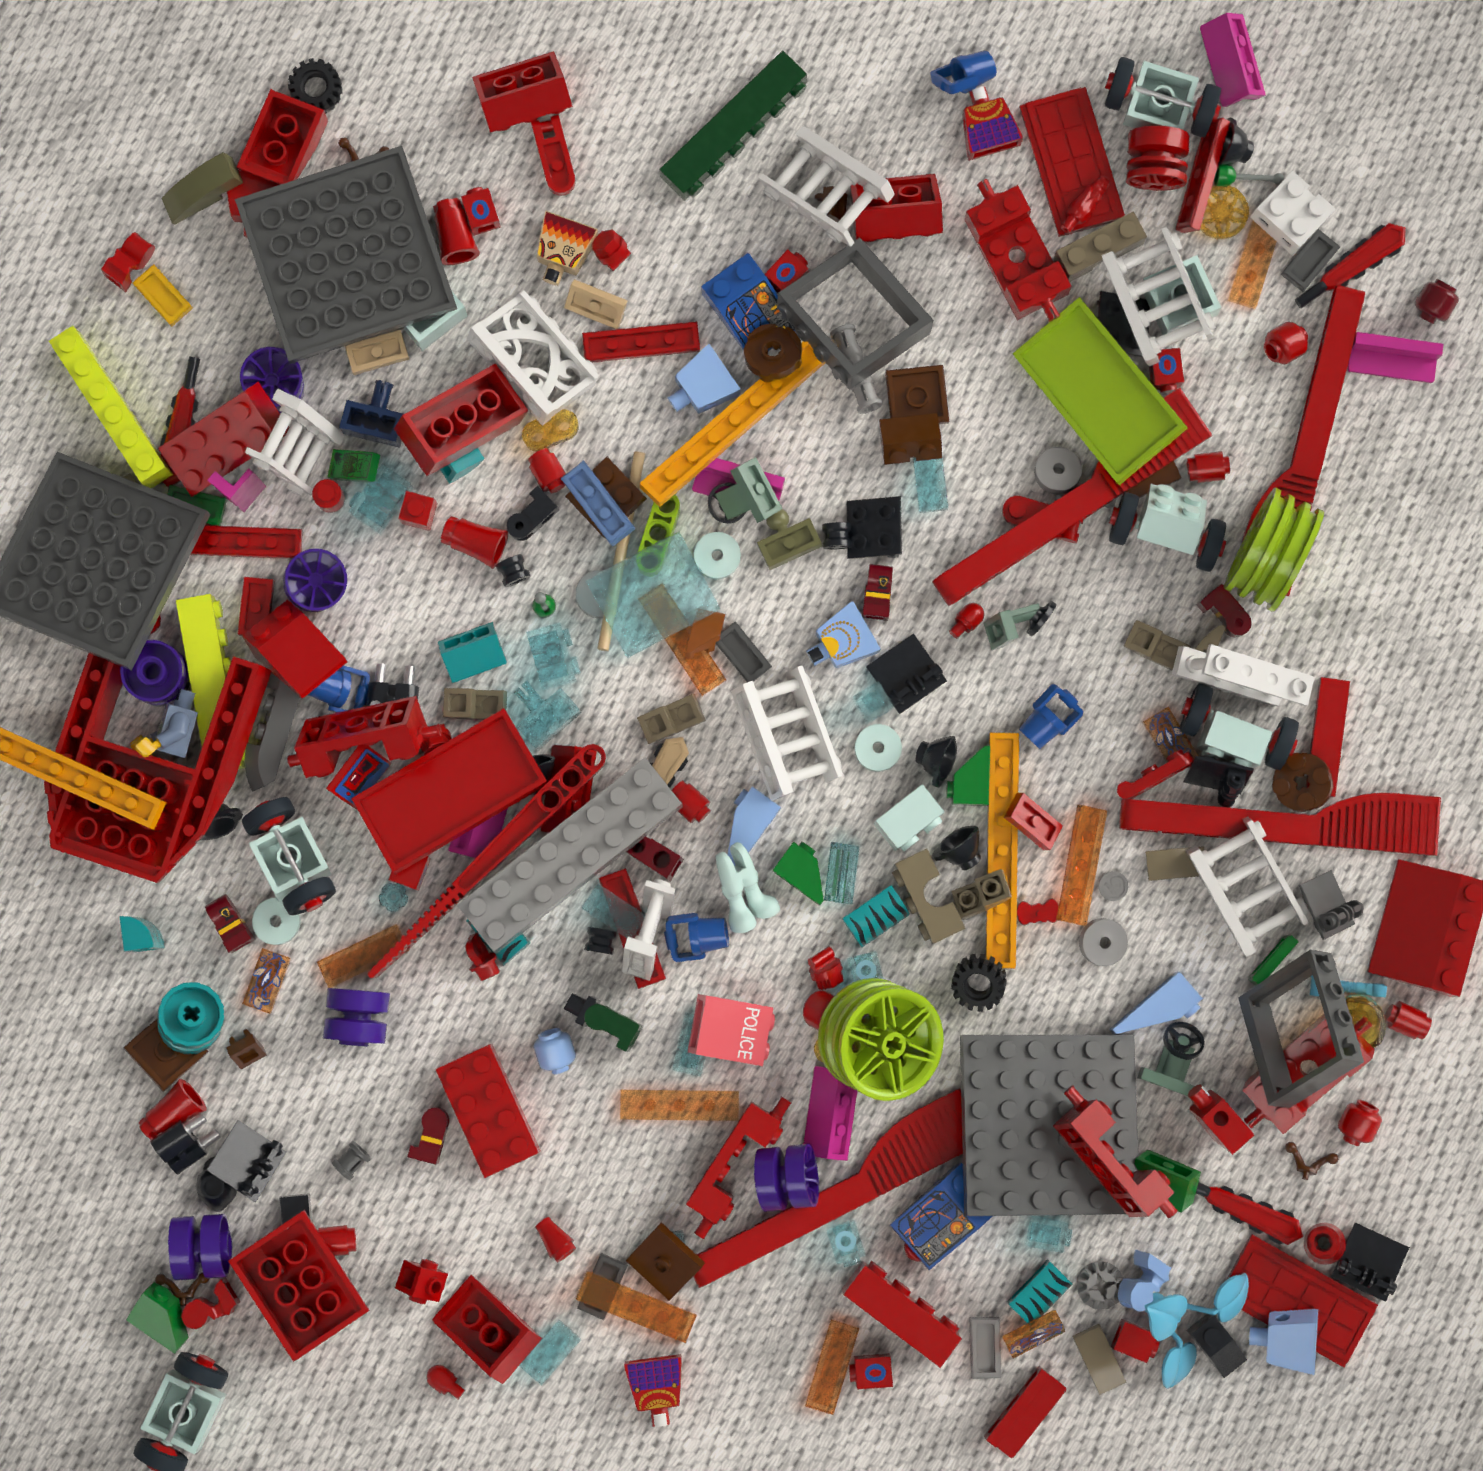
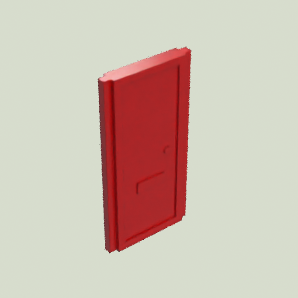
M1080 87L1020 105L1021 115L1058 237L1111 223L1125 216L1086 87ZM1100 176L1107 177L1109 180L1108 188L1104 195H1102L1103 199L1099 202L1091 217L1084 223L1077 224L1070 233L1064 232L1060 226L1068 217L1067 210L1070 204L1084 191L1088 184L1091 185Z
M1251 1234L1227 1278L1242 1275L1243 1273H1246L1248 1276V1295L1241 1310L1268 1325L1269 1313L1273 1311L1318 1309L1316 1352L1345 1368L1373 1317L1378 1304Z

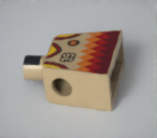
M545 211L537 251L538 262L547 266L542 280L559 286L563 272L576 276L593 248L592 243L598 235V229Z

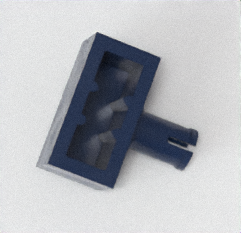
M376 380L370 404L366 405L346 400L339 427L343 434L400 448L402 440L394 428L404 414L387 409L394 386L392 383L386 381L382 383V380Z

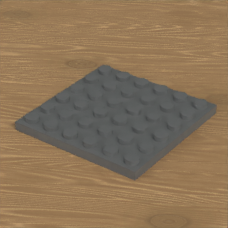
M402 145L235 199L290 364L457 310Z
M57 452L0 560V617L132 671L210 514L207 510Z
M960 1035L964 1216L1126 1214L1053 1125L1074 1107L1066 1095L1063 1094L1071 1086H1074L1087 1101L1097 1099L1098 1102H1104L1112 1111L1111 1117L1116 1123L1099 1140L1106 1141L1115 1152L1113 1156L1120 1164H1125L1132 1173L1138 1171L1134 1164L1135 1159L1138 1157L1134 1035Z

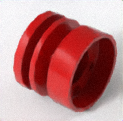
M1143 126L1130 130L1127 153L1135 158L1127 162L1126 168L1129 171L1126 174V183L1134 188L1153 191H1168L1184 187L1187 184L1185 172L1188 169V164L1180 159L1187 157L1189 153V133L1180 128L1170 126Z

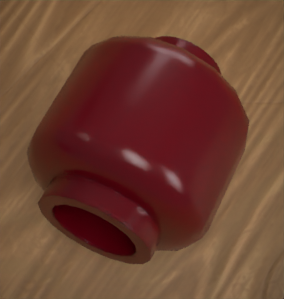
M1436 279L1435 282H1427L1415 301L1416 308L1421 311L1419 317L1432 324L1436 320L1447 321L1459 302V297L1455 294L1457 289L1439 279Z

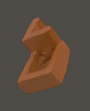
M697 608L685 659L694 658V653L703 650L707 653L714 651L716 642L720 640L726 614Z

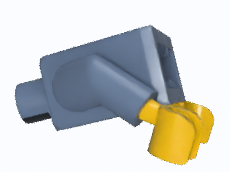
M178 688L174 705L167 703L165 705L158 730L150 734V739L144 738L140 734L130 743V747L136 750L142 757H149L155 750L185 758L198 712L191 710L196 693Z

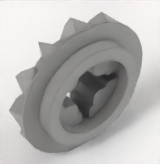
M1097 1261L1090 1263L1083 1268L1078 1276V1294L1085 1304L1094 1309H1109L1119 1303L1118 1290L1124 1278L1118 1268L1108 1262ZM1097 1273H1099L1104 1282H1113L1105 1288V1298H1103L1099 1290H1089V1288L1097 1284Z

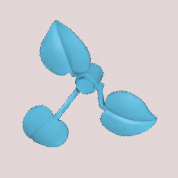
M1246 1273L1232 1276L1221 1284L1214 1298V1308L1188 1304L1186 1297L1181 1294L1165 1297L1158 1292L1153 1293V1301L1145 1305L1151 1335L1158 1341L1164 1340L1169 1336H1172L1176 1341V1347L1171 1348L1166 1353L1162 1364V1381L1165 1388L1169 1389L1182 1381L1189 1374L1196 1361L1197 1350L1195 1345L1191 1342L1183 1345L1182 1339L1175 1332L1181 1317L1189 1309L1210 1315L1217 1314L1218 1320L1221 1322L1233 1319L1241 1311L1247 1299L1249 1282Z

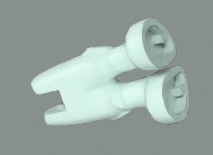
M737 842L730 847V852L736 866H734L732 860L725 852H720L715 856L722 893L729 902L728 922L730 929L734 933H745L756 926L755 917L765 919L775 916L780 911V906L775 897L761 892L758 886V874L746 848ZM743 889H744V891H745V895H746V898H747V905H748V907L746 906V904H745V902H744V900H743V898H742V890H743Z

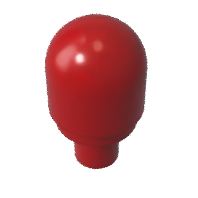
M977 603L965 605L957 613L955 618L956 624L949 630L950 634L958 639L964 631L967 633L973 631L984 619L985 613L982 606Z
M434 1365L428 1370L426 1379L433 1389L444 1395L449 1392L458 1400L461 1398L465 1389L456 1383L458 1378L455 1377L453 1372L443 1365Z

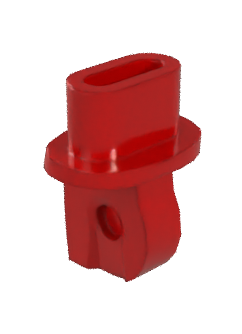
M478 933L470 935L465 948L468 957L474 964L469 970L471 972L475 971L480 981L497 975L500 970L495 963L497 959L496 954L488 953Z

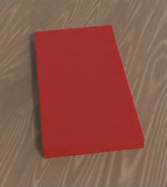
M503 708L351 799L389 867L396 875L538 791L548 781L507 711Z

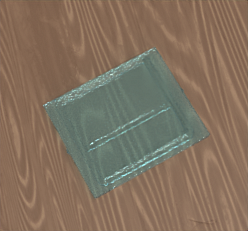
M680 531L586 580L605 616V620L609 623L627 658L720 610L714 595L702 575V570L695 562Z

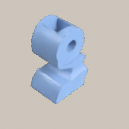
M1135 1250L1133 1257L1134 1265L1142 1269L1143 1275L1138 1279L1124 1278L1119 1285L1118 1300L1124 1307L1145 1311V1305L1153 1301V1291L1159 1292L1162 1284L1169 1281L1171 1267L1150 1253Z

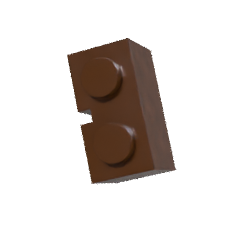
M937 413L879 420L884 465L910 462V458L916 457V461L942 458V438Z

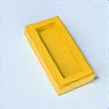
M154 264L132 283L171 327L193 309L189 302Z

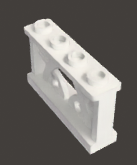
M524 290L481 322L479 321L470 328L467 340L490 366L495 363L497 364L526 408L542 426L551 420L555 414L587 390L594 387L599 377L593 363L581 356L576 344L560 332L556 321L551 317H547L541 310L536 298L531 295L529 296ZM514 312H522L530 323H521L519 317L516 323L517 329L513 330L510 324V315ZM503 320V326L506 331L491 335L488 330ZM509 342H512L515 348V354L511 356L504 350L505 348H512ZM520 342L535 343L548 348V373L539 368L521 369L518 366L522 353ZM570 368L579 377V383L574 386H567L560 383L557 378L559 377L562 380L572 379L571 376L566 374V369ZM536 375L546 382L544 383L543 380L538 378L539 383L535 385L529 377ZM554 387L565 393L553 403L548 400Z

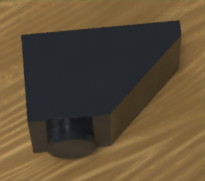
M1206 1314L1186 1330L1223 1378L1247 1361L1240 1348L1215 1315Z

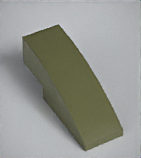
M222 152L182 178L161 199L172 224L175 225L222 200L223 193L242 184L243 181L233 157Z

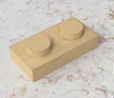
M574 279L570 285L564 308L618 329L628 301Z
M401 330L345 346L353 375L409 360Z

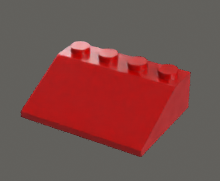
M1398 859L1367 972L1450 997H1460L1483 914V880Z
M305 1210L228 1261L293 1362L370 1311Z

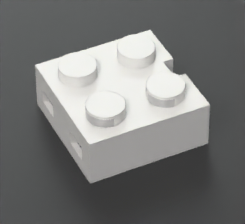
M1294 171L1280 183L1250 217L1292 256L1336 210L1320 194L1315 197L1307 189L1310 185Z

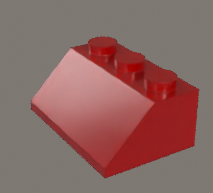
M554 51L472 77L490 133L505 131L513 125L523 122L530 123L539 117L548 114H559L567 108L573 107L564 75Z
M926 174L885 178L889 181L895 195L888 203L879 197L872 199L853 222L856 240L861 238L865 242L887 238L903 239L908 236L918 235L928 237L943 233L942 201L936 175ZM858 183L850 186L852 205L864 192L863 187Z

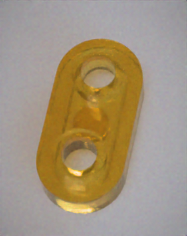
M562 409L543 426L537 419L526 424L522 431V438L528 449L537 452L572 439L579 430V423L573 412ZM564 422L570 424L569 428L565 431L559 429L560 425ZM537 433L543 435V438L538 442L533 440V436Z

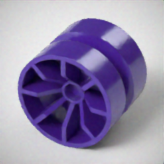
M278 347L260 348L251 353L243 362L240 371V383L243 391L259 382L278 411L281 406L272 400L277 389L301 400L303 399L304 381L298 362L290 364L284 349Z
M308 549L297 554L287 565L283 575V588L287 598L297 608L307 612H321L334 606L342 598L347 587V573L343 563L336 555L323 549Z
M157 640L146 641L132 671L124 667L120 669L121 680L126 690L135 698L152 706L161 707L165 706L166 703L173 704L178 688L187 691L190 686L188 667L184 655L170 645Z
M328 988L326 1007L331 1010L341 1011L344 1017H329L324 1020L323 1039L339 1040V1044L368 1047L369 1043L385 1044L387 1024L371 1020L372 1014L388 1013L390 993Z
M810 1144L790 1145L786 1149L785 1156L780 1147L761 1148L756 1151L754 1182L758 1201L763 1211L785 1210L788 1200H790L795 1209L815 1207L819 1198L818 1167L813 1148Z
M225 1214L204 1215L201 1220L200 1229L194 1216L173 1217L171 1219L168 1251L171 1274L175 1281L196 1279L200 1263L205 1278L228 1277L230 1263L228 1261L232 1258V1237Z

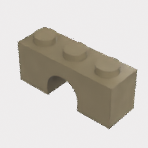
M1133 211L1056 251L1053 259L1055 262L1059 261L1069 282L1091 272L1095 266L1103 262L1102 255L1113 251L1118 258L1142 246L1147 235Z
M928 849L894 864L896 870L892 872L898 887L904 886L909 897L905 898V902L911 914L917 913L922 922L917 926L924 941L930 939L931 943L934 944L966 929L953 902L942 907H935L930 905L924 897L926 883L940 875Z

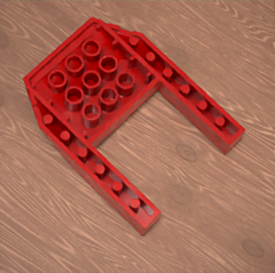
M88 653L55 752L165 801L166 805L153 830L44 781V790L48 796L49 806L47 819L51 827L49 834L50 847L159 883L205 835L235 781L272 670L260 664L233 656L196 767L192 769L152 755L142 757L136 750L104 740L123 684L120 674L121 666Z

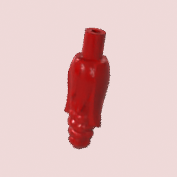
M1100 176L1091 185L1088 184L1084 191L1070 204L1067 210L1068 217L1060 226L1064 232L1070 233L1077 224H1082L1091 217L1095 208L1103 199L1102 195H1104L1108 188L1109 180L1107 177Z

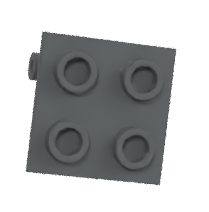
M1332 870L1299 885L1302 898L1309 908L1315 928L1320 933L1322 940L1355 925L1353 919L1363 914L1364 906L1361 902L1352 900L1346 903Z

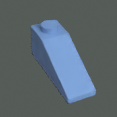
M754 787L749 792L743 789L734 802L738 807L734 813L728 856L734 866L736 865L730 852L731 845L739 842L749 853L781 809L779 805Z
M1175 972L1109 1030L1113 1034H1119L1180 1019L1183 1016L1188 1019L1200 1009L1198 1003L1203 998L1180 972Z

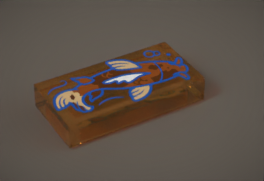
M1169 707L1142 722L1166 763H1168L1166 758L1181 749L1184 753L1190 751L1193 758L1198 756L1187 736L1180 732V725Z
M262 948L242 1004L271 1014L291 958Z
M1052 1310L1003 1335L1002 1338L1011 1357L1014 1359L1066 1331L1056 1310Z

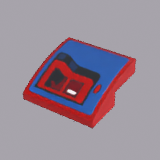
M358 745L326 789L357 810L351 798L375 785L392 763L370 746Z

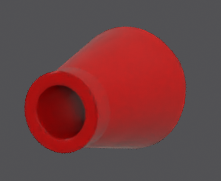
M546 1217L535 1226L549 1257L554 1258L557 1263L576 1250L573 1244L574 1240L556 1225L550 1217Z

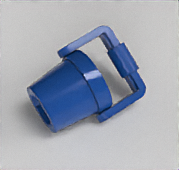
M983 50L954 57L951 59L950 64L931 71L930 76L933 85L949 94L959 92L966 94L996 77L997 71L993 57L988 51ZM952 75L954 82L951 83L946 77Z
M342 666L310 692L308 696L328 703V711L335 713L347 711L341 709L349 696L351 689L350 673L361 676L360 685H358L354 700V709L361 708L363 705H366L370 675L365 671Z
M1052 684L1033 703V712L1019 730L1041 749L1058 734L1064 735L1083 716V710L1077 705L1078 700L1067 689L1062 690L1058 685ZM1056 693L1059 699L1070 709H1074L1064 722L1045 706Z
M697 913L669 916L666 919V931H664L666 946L671 951L672 959L675 962L700 960L706 957V952L729 947V933L725 918H699ZM688 922L692 952L678 953L677 948L679 946L673 924Z

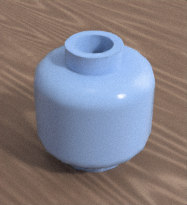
M560 1028L548 1029L538 1034V1039L535 1041L533 1048L540 1068L552 1071V1074H560L569 1070L568 1065L576 1058L570 1035L567 1032H562Z

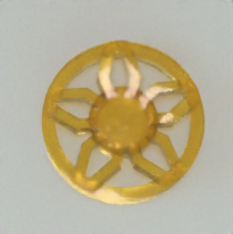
M1213 186L1210 195L1216 199V202L1213 204L1209 198L1207 207L1210 209H1206L1204 216L1209 214L1211 219H1203L1200 230L1214 239H1229L1240 233L1246 225L1249 217V206L1247 200L1237 188ZM1225 191L1227 193L1223 195L1221 200L1220 196L1215 192ZM1231 194H1233V202L1229 203L1228 201H1226L1227 198ZM1238 199L1242 204L1243 210L1238 207L1233 208ZM1236 212L1242 215L1243 217L1235 218L1233 216V213ZM1229 221L1241 223L1237 229L1229 232L1231 226ZM1214 222L1217 233L1209 230L1204 224H1212ZM1223 224L1226 225V228H1225V232H1224V233L1222 232V229H1221V226H1220V225H1223Z

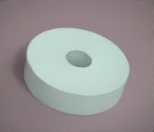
M712 532L706 534L696 544L694 550L696 567L708 578H727L736 571L740 563L741 553L739 545L733 537L726 533ZM720 551L723 557L721 560L716 561L712 558V553Z
M882 724L866 727L860 732L855 742L857 760L863 767L875 772L885 771L893 767L899 760L902 751V744L898 734L892 728ZM881 743L884 747L883 752L875 753L873 745Z
M270 898L260 903L252 917V926L257 937L263 942L272 945H282L291 941L297 935L301 923L300 914L289 915L283 905V901L278 902L277 898ZM274 916L281 918V924L278 927H274L271 923Z

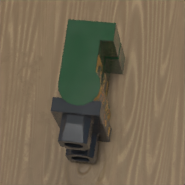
M572 993L564 1010L577 1016L575 1023L584 1027L588 1026L593 1030H604L619 1039L616 1047L625 1052H630L643 1025L608 1006L600 1005V1000L593 996H588L586 1000Z

